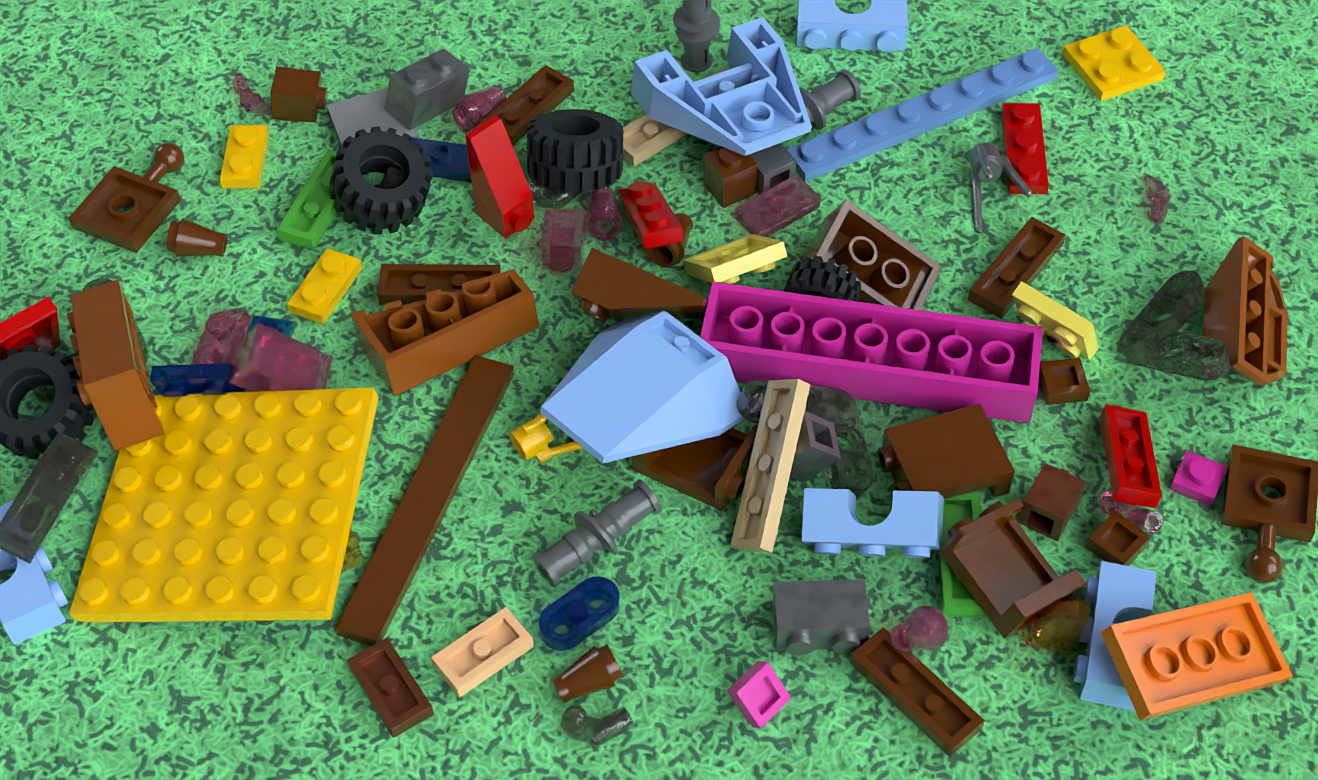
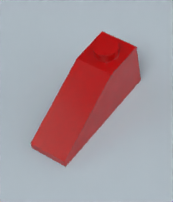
M495 115L465 134L475 212L506 239L516 231L522 232L527 229L535 219L532 192L502 119Z

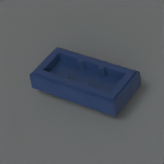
M411 138V143L419 142L424 148L422 155L429 156L431 161L429 168L433 169V177L471 182L467 145Z

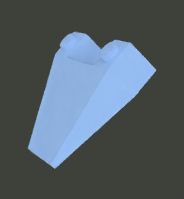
M764 17L731 28L726 60L732 69L692 82L668 50L634 61L631 94L650 119L744 156L811 132L812 126L783 40Z

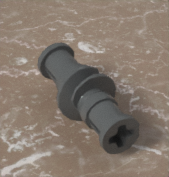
M683 0L682 7L678 8L673 15L674 26L677 27L675 33L684 46V54L681 55L680 62L682 67L690 72H703L712 65L713 57L709 53V46L711 45V40L719 33L720 18L712 10L711 0Z
M844 69L839 71L833 80L815 87L810 93L804 89H799L810 123L817 130H821L826 126L825 115L832 113L836 110V107L847 101L854 102L861 95L860 86L855 76Z
M640 479L633 483L634 489L617 501H611L602 508L600 513L593 509L589 515L583 511H578L574 515L577 529L570 530L562 536V540L542 554L537 551L532 555L537 568L552 586H558L561 583V577L579 564H585L592 559L594 554H600V549L603 547L613 555L618 554L614 539L627 534L635 524L649 514L657 515L662 511L657 497L645 482Z

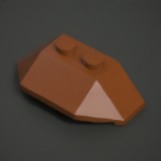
M1242 236L1237 239L1205 288L1202 352L1231 371L1264 386L1286 377L1288 312L1280 283L1272 271L1275 268L1273 256Z

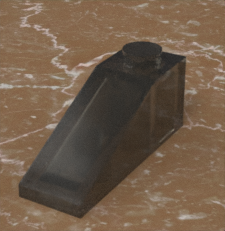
M58 432L40 457L0 522V549L30 564L80 491L99 451L83 444L77 439Z

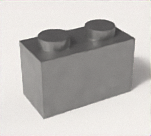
M443 48L390 75L385 110L409 130H412L452 109L464 100L470 68Z
M865 579L774 582L772 606L776 651H787L792 655H806L816 649H833L836 653L849 654L853 653L868 640L870 621Z

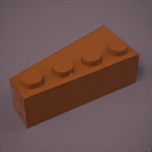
M514 269L465 282L462 284V289L458 291L447 292L438 289L425 293L427 299L402 305L401 300L386 303V310L366 315L365 309L350 313L361 349L394 396L474 359L475 355L480 356L540 327L533 292Z

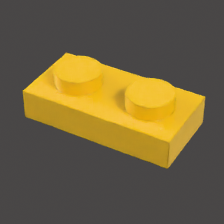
M230 125L220 176L222 189L260 188L270 134L268 125Z
M326 248L287 303L289 312L325 324L363 269L361 259Z

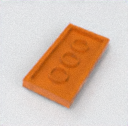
M1253 592L1110 625L1100 632L1140 721L1277 685L1293 677Z

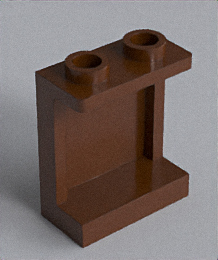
M980 403L884 429L882 447L878 448V459L882 470L885 473L891 472L895 480L894 491L939 492L944 499L987 487L993 497L1010 492L1015 470Z
M754 425L749 434L730 428L719 436L631 456L632 470L723 511L730 499L736 501L743 492L746 480L744 476L748 472L758 426Z
M1019 498L1006 505H1003L1001 501L995 502L979 515V518L974 521L970 517L960 520L949 529L948 534L951 538L939 551L1004 639L1062 607L1087 584L1076 569L1061 577L1057 575L1015 519V516L1025 506Z

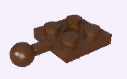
M169 142L159 145L153 155L154 164L143 176L113 166L69 217L72 228L137 253L181 201L178 190L158 182L166 173L176 172L183 166L184 153L178 145ZM134 206L127 212H117L121 207Z
M1232 444L1228 454L1221 524L1258 532L1256 549L1248 555L1245 567L1248 575L1253 580L1259 583H1270L1280 576L1283 569L1282 559L1275 551L1276 536L1310 543L1315 534L1318 499V461ZM1260 488H1274L1281 494L1282 498H1268L1261 492Z

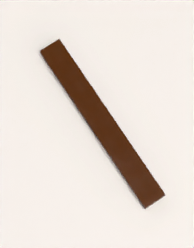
M475 355L335 627L337 636L369 646L383 640L515 374L513 365Z

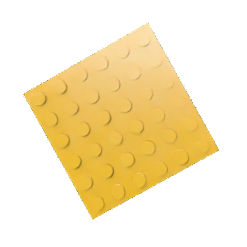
M374 387L155 395L158 408H155V411L162 422L165 434L119 450L69 615L74 621L331 620L379 399Z

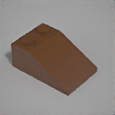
M847 199L824 219L804 258L809 256L812 261L815 256H822L823 262H827L828 258L835 259L834 265L838 267L842 263L847 265L848 269L846 272L854 271L857 275L856 281H860L862 285L860 289L862 292L858 302L915 310L922 309L942 268L940 264Z
M591 248L571 291L579 302L578 307L584 310L583 313L602 323H605L608 317L616 321H623L627 318L664 310L676 319L704 318L708 304L706 298L595 248Z

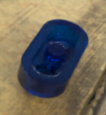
M591 577L582 581L546 607L539 617L540 636L544 644L558 651L570 650L613 620L620 609V594L616 584L605 577ZM595 600H601L606 603L601 608L590 606ZM562 625L570 628L569 632L564 634H558L554 631Z

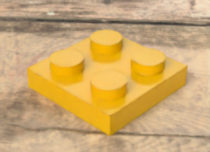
M1127 25L1065 45L1062 55L1100 101L1164 80L1165 69Z

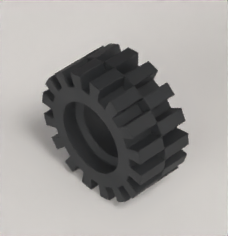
M808 256L803 258L802 262L797 261L783 291L858 302L862 292L860 290L862 285L860 281H856L857 275L854 271L846 272L848 269L847 265L842 263L838 267L834 265L835 259L828 258L827 262H823L822 256H815L812 261Z

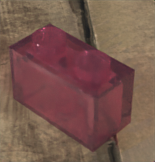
M257 323L239 342L229 382L250 392L326 389L333 357L309 344H304L288 337L275 328Z

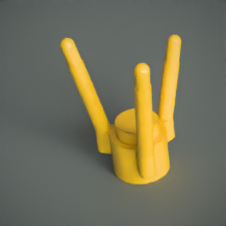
M541 413L534 419L509 432L514 448L525 461L535 457L542 464L551 457L583 447L577 442L571 441L549 448L548 443L553 441V436L545 424V421L548 419Z

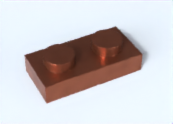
M388 638L347 659L350 671L393 738L434 715L432 705Z

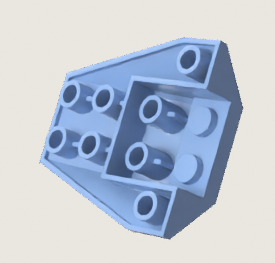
M665 310L624 319L599 333L544 402L540 410L542 415L601 463L719 436L746 419L748 413L727 357Z

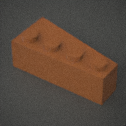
M119 279L70 295L73 312L67 313V318L73 332L70 335L71 343L77 357L73 358L80 380L76 381L77 388L85 405L93 404L114 450L118 451L164 435L162 422L155 411V408H158L147 378L150 376L141 351L142 345L134 314Z

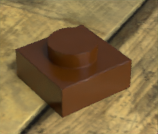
M1080 358L1040 362L1039 381L1046 405L1088 401L1090 388Z
M1114 511L1088 537L1085 547L1105 562L1129 566L1148 546L1151 536Z

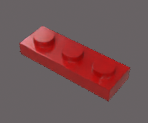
M1002 103L1001 116L1005 157L1009 158L1011 166L1024 180L1032 194H1047L1049 182L1040 103ZM1007 175L1008 194H1023Z
M635 182L630 184L628 188L618 190L620 205L644 249L683 242L682 226L655 182Z
M1105 404L1100 420L1113 500L1129 505H1140L1156 509L1162 498L1147 413Z

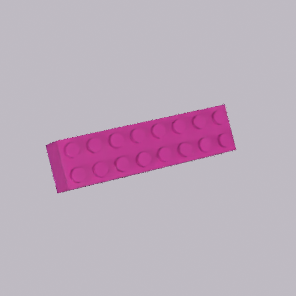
M712 282L700 337L727 357L736 382L767 386L768 381L800 379L810 384L809 392L945 412L980 403L987 418L1030 424L1038 392L1043 327Z

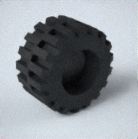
M564 109L539 115V117L532 119L531 123L527 126V174H529L531 180L536 181L541 186L566 192L599 190L616 183V180L621 178L623 172L624 130L622 124L606 114L584 109Z
M380 126L371 127L369 133L361 129L356 131L355 138L347 137L343 142V147H339L336 153L330 179V198L335 199L334 208L337 213L345 212L343 219L348 224H351L353 221L358 223L357 229L365 232L367 227L373 229V234H382L383 229L388 228L390 234L397 232L400 223L405 228L412 224L414 217L418 218L425 205L433 177V169L429 168L431 164L428 155H422L424 148L419 142L411 143L412 137L406 133L402 136L396 134L397 129L388 127L387 132L381 131ZM372 172L383 173L393 178L399 186L392 189H381L368 183L362 175Z
M32 344L24 345L23 352L21 353L15 348L6 351L8 357L4 360L0 359V444L17 456L21 457L24 454L29 459L37 460L39 459V454H43L47 459L57 457L56 449L59 448L65 453L74 449L71 442L76 438L82 442L87 436L83 428L85 425L92 427L95 418L89 411L95 409L93 404L85 405L81 399L76 383L80 378L73 362L60 351L56 353L51 347L44 345L41 346L40 350ZM44 385L55 386L54 401L47 412L33 420H18L19 404L29 391Z

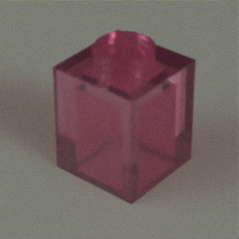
M545 209L541 238L543 269H552L556 272L582 270L586 240L585 211Z

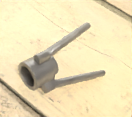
M989 142L977 143L970 150L968 156L972 167L969 177L972 183L975 232L978 234L983 232L981 181H995L1000 177L1001 172H1006L1026 197L1032 195L1030 188L1011 166L1009 158L1005 156L1000 157L997 147Z

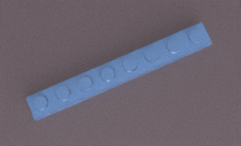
M1036 48L790 147L787 150L796 159L797 173L804 182H807L1057 79L1059 70Z

